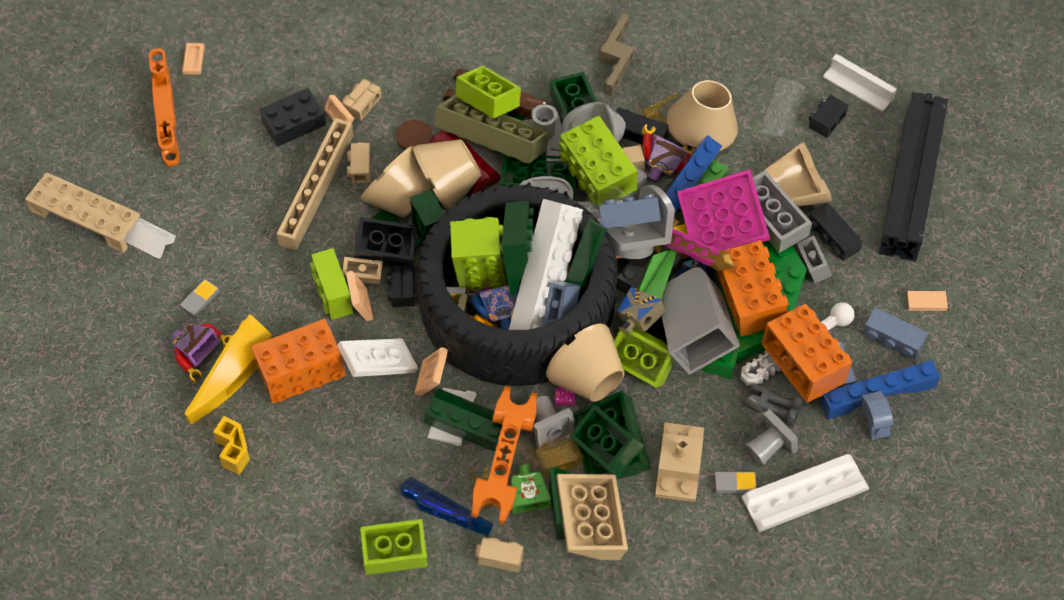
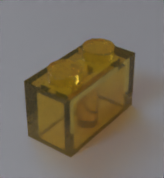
M563 438L555 444L543 445L536 450V458L545 478L549 477V467L567 471L582 465L583 457L577 443L572 438Z

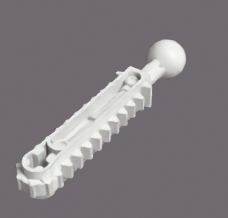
M837 303L831 309L830 316L821 321V323L825 324L828 331L836 325L847 326L854 320V310L848 303ZM765 351L764 355L760 354L758 359L754 358L752 363L748 362L742 367L740 379L743 380L746 386H751V384L758 385L759 383L762 384L763 378L768 380L769 374L774 376L775 370L780 372L781 369L768 352Z

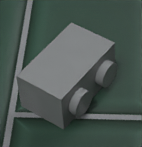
M815 236L797 243L814 283L832 276Z

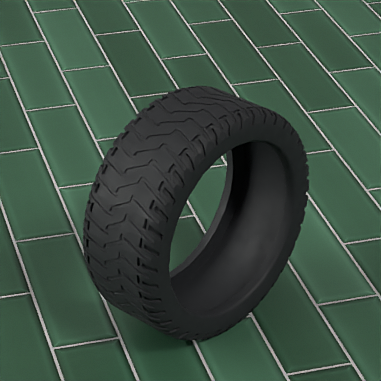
M506 185L479 191L470 197L460 200L442 214V217L429 230L425 238L426 240L423 241L417 263V283L423 325L435 348L440 349L443 347L447 349L446 360L448 359L450 363L468 375L482 381L505 386H530L549 382V379L546 377V371L550 361L564 344L568 346L577 339L574 335L595 324H605L610 329L615 311L618 270L613 244L607 232L604 234L591 269L590 281L583 297L564 317L548 325L529 330H505L488 326L464 312L457 306L447 291L446 287H449L450 281L456 273L452 260L450 222L463 221L468 218L477 220L493 217L498 218L499 225L504 227L506 203L529 201L530 208H534L533 236L543 199L583 209L582 220L577 230V239L572 249L570 262L573 263L588 220H594L597 223L599 221L585 207L561 193L530 185Z

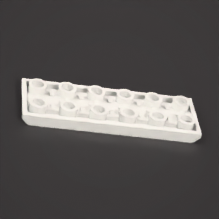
M846 454L749 491L742 496V500L758 531L761 532L869 490V487L852 456Z

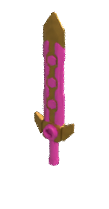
M676 219L673 221V228L679 223ZM672 229L671 243L664 244V246L692 257L718 271L734 267L730 254L691 238V236L676 229ZM654 246L653 250L661 253L663 246Z

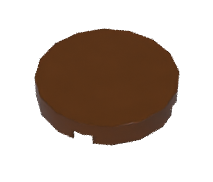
M410 120L403 123L396 133L397 142L403 150L410 146L428 144L433 138L429 125L419 120Z

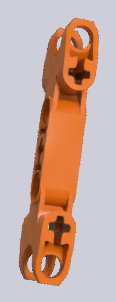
M161 48L152 49L149 53V65L152 74V92L158 144L162 151L165 165L168 167L176 166L180 161V154L176 135V118L170 71L167 66L165 52ZM156 54L163 56L160 61L153 60V56ZM170 153L176 155V158L172 161L166 159V156Z
M505 386L498 399L493 416V422L503 425L489 479L477 478L473 491V509L471 517L477 518L483 506L493 504L500 511L499 524L503 525L513 508L517 487L507 485L520 431L521 429L532 431L537 412V393L532 392L526 404L516 405L510 400L511 387ZM512 434L514 438L510 439L505 437V435ZM503 453H507L505 462L501 461ZM497 470H502L505 474L500 476L497 475L495 472Z

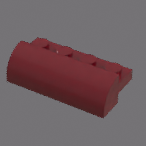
M441 131L429 141V143L462 140L481 172V177L467 193L469 197L474 193L484 191L486 187L500 181L501 176L473 148L455 134H446L444 131Z

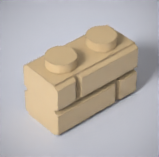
M363 79L360 83L355 84L349 96L346 95L343 98L342 105L356 120L361 122L382 98L381 89L379 86Z
M344 257L342 271L344 279L347 281L346 273L353 271L363 283L380 285L383 261L374 260L372 262V260Z

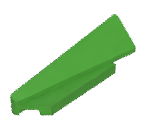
M671 249L651 256L637 289L661 299L677 251Z

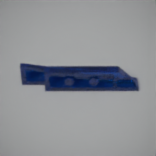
M409 477L400 486L401 495L415 500L416 509L486 537L489 536L494 526L492 522L479 515L477 518L471 517V510L413 477Z

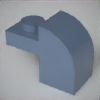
M877 391L862 395V412L868 419L870 439L876 440L890 436V426L893 425V417L888 401L883 393Z

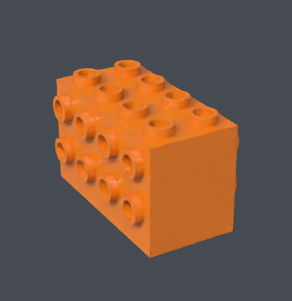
M761 240L724 250V252L730 254L734 267L724 271L717 270V275L740 337L763 331L768 322L788 313L786 308L788 306L787 298L780 291L782 290L781 282L775 278L774 274H776L773 262L770 263L768 260L770 257L767 247H763Z
M806 303L766 324L761 343L806 403L846 383L852 360L841 349L839 342L830 335L825 324L819 321L814 310L810 309Z
M325 319L251 346L257 369L272 404L282 402L289 397L300 395L305 391L321 387L323 384L346 376L342 354Z

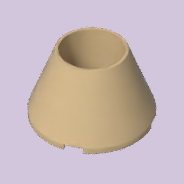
M701 81L695 84L670 107L666 118L671 135L684 146L688 144L696 148L700 141L709 135L722 145L719 150L721 151L734 142L738 133V124L731 94L725 86L715 81Z
M462 140L421 144L413 148L426 179H429L434 187L433 191L447 210L462 200L481 177V172L472 154Z
M410 146L383 170L379 178L369 185L360 197L363 202L406 218L411 213L410 197L430 189L431 191L433 190L429 179H426L413 150L414 146Z
M595 324L583 329L574 335L577 339L568 346L564 344L558 350L546 371V377L552 384L593 402L605 398L616 389L624 377V370L610 329L605 324Z

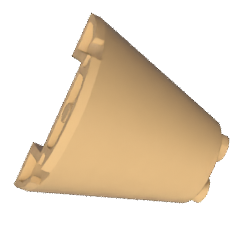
M801 143L765 169L797 206L832 201L830 191L824 180H821L805 143Z

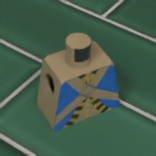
M631 287L618 309V314L622 321L619 327L620 331L626 335H629L633 328L641 332L646 331L665 313L661 299Z

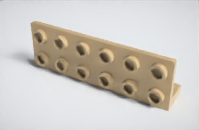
M50 173L44 174L25 199L30 212L46 218L49 212L78 224L104 236L108 247L122 253L128 248L125 237L140 218V213Z

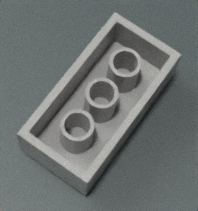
M765 170L754 176L753 180L770 236L768 241L776 251L780 253L809 236L812 222Z

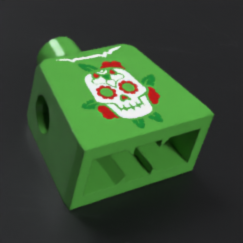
M529 465L519 466V475L512 477V486L517 487L512 514L551 508V498L541 473H531Z

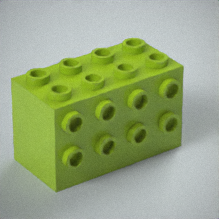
M600 116L560 135L559 147L561 153L559 155L563 163L568 164L571 175L573 177L576 176L579 180L580 188L582 191L585 190L587 192L590 203L592 205L595 204L598 210L600 209L599 205H604L603 201L614 199L617 201L637 190V169Z
M485 217L477 220L468 218L463 221L450 222L452 260L459 287H466V290L476 291L475 287H477L480 291L484 288L495 289L507 286L506 280L508 279L502 251L503 225H499L498 218Z

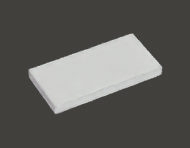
M403 338L340 341L337 345L353 377L415 373L419 369Z

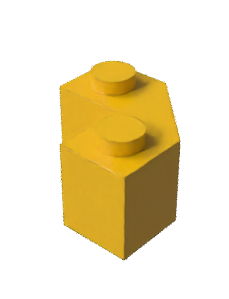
M224 416L213 431L216 443L225 447L219 458L222 467L240 475L250 461L241 424Z

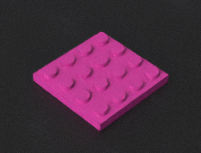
M750 169L677 192L688 235L691 238L722 251L759 240L761 242L770 240Z

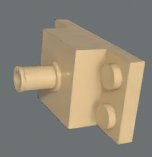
M673 423L664 424L655 497L689 502L696 501L703 446V427Z

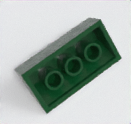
M440 388L433 395L425 412L423 422L496 452L503 425L493 422L494 410Z

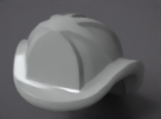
M593 102L572 110L562 122L561 134L600 116L616 141L619 142L624 134L626 124L623 118L613 111L608 104Z

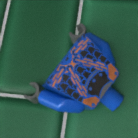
M519 282L515 295H510L509 285L479 292L478 288L475 287L476 292L474 294H470L469 290H467L475 310L484 319L491 320V322L499 320L501 329L509 330L521 282Z

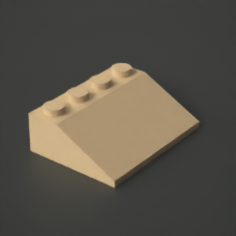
M557 474L556 478L567 551L598 560H620L627 552L628 547L616 475Z

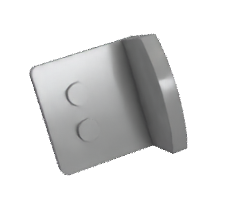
M655 185L641 186L639 200H642V195L653 194L654 198L658 197L661 221L606 229L616 256L627 259H642L653 253L654 246L671 243L675 209L666 193Z

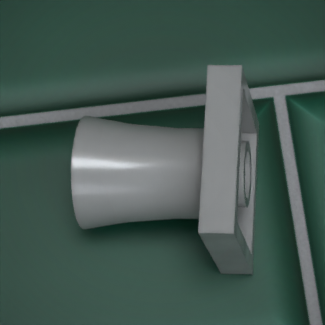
M547 104L535 107L532 111L533 119L523 120V122L549 131L547 146H559L561 122L556 109Z
M537 397V412L533 427L536 447L541 454L572 439L570 434L574 431L573 413L569 408L556 414L549 397Z
M770 409L764 413V424L767 430L745 444L747 452L761 466H764L770 457L782 446L792 455L798 451L797 436Z

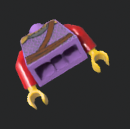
M646 124L642 128V134L644 135L642 143L645 163L652 166L648 177L658 181L662 172L671 175L682 169L695 149L692 148L688 151V144L681 148L655 134L652 136L655 127L652 126L650 131H648Z
M209 323L201 325L188 324L183 331L177 330L173 334L172 344L175 347L174 356L176 362L185 372L190 373V379L193 383H197L193 377L199 375L202 378V374L199 370H194L192 367H197L221 341L222 347L225 348L226 342L230 338V335H222L223 332Z

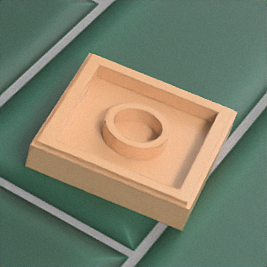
M353 271L347 272L346 276L352 305L366 321L373 320L367 287Z
M441 347L422 361L415 394L422 396L440 384L448 352L447 349Z

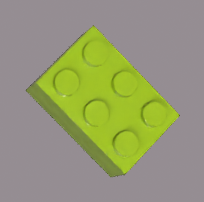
M480 66L456 77V97L493 119L520 106L521 87L485 66Z
M334 248L311 254L313 261L310 263L311 274L314 284L317 285L319 298L322 299L325 315L329 314L331 320L353 314L350 292Z
M635 328L632 329L629 335L619 331L614 343L623 370L656 388L664 385L675 362V359L668 352V344L645 331L641 332Z
M422 519L360 527L366 575L428 567Z

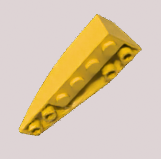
M249 314L246 320L240 323L236 333L230 336L219 358L191 404L187 407L185 417L189 424L192 425L225 402L257 369L251 346L272 339L273 336L252 315Z

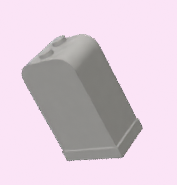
M692 268L666 283L661 301L665 308L662 320L668 343L667 348L670 355L689 375L740 347L724 295L702 268Z

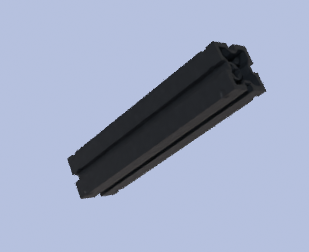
M912 92L879 249V254L890 257L897 255L901 256V259L914 262L917 260L923 241L948 99L935 96L932 99L933 95L931 93H926L925 95Z

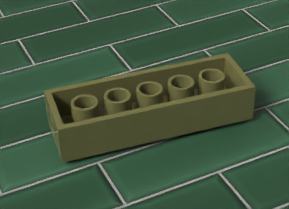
M456 95L436 107L434 126L440 128L441 131L453 133L459 138H466L474 144H481L490 150L499 151L505 156L517 158L523 163H531L546 151L550 133L547 130L505 114L493 119L456 97Z

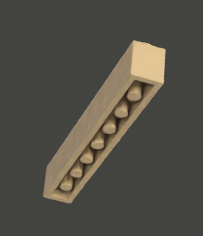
M337 118L334 119L277 232L279 246L297 251L354 136L352 123Z

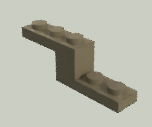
M624 13L620 19L615 21L613 31L608 33L606 43L602 44L599 50L601 61L613 65L611 76L607 77L604 82V87H606L605 94L610 96L615 92L634 58V47L620 43L629 26V15Z

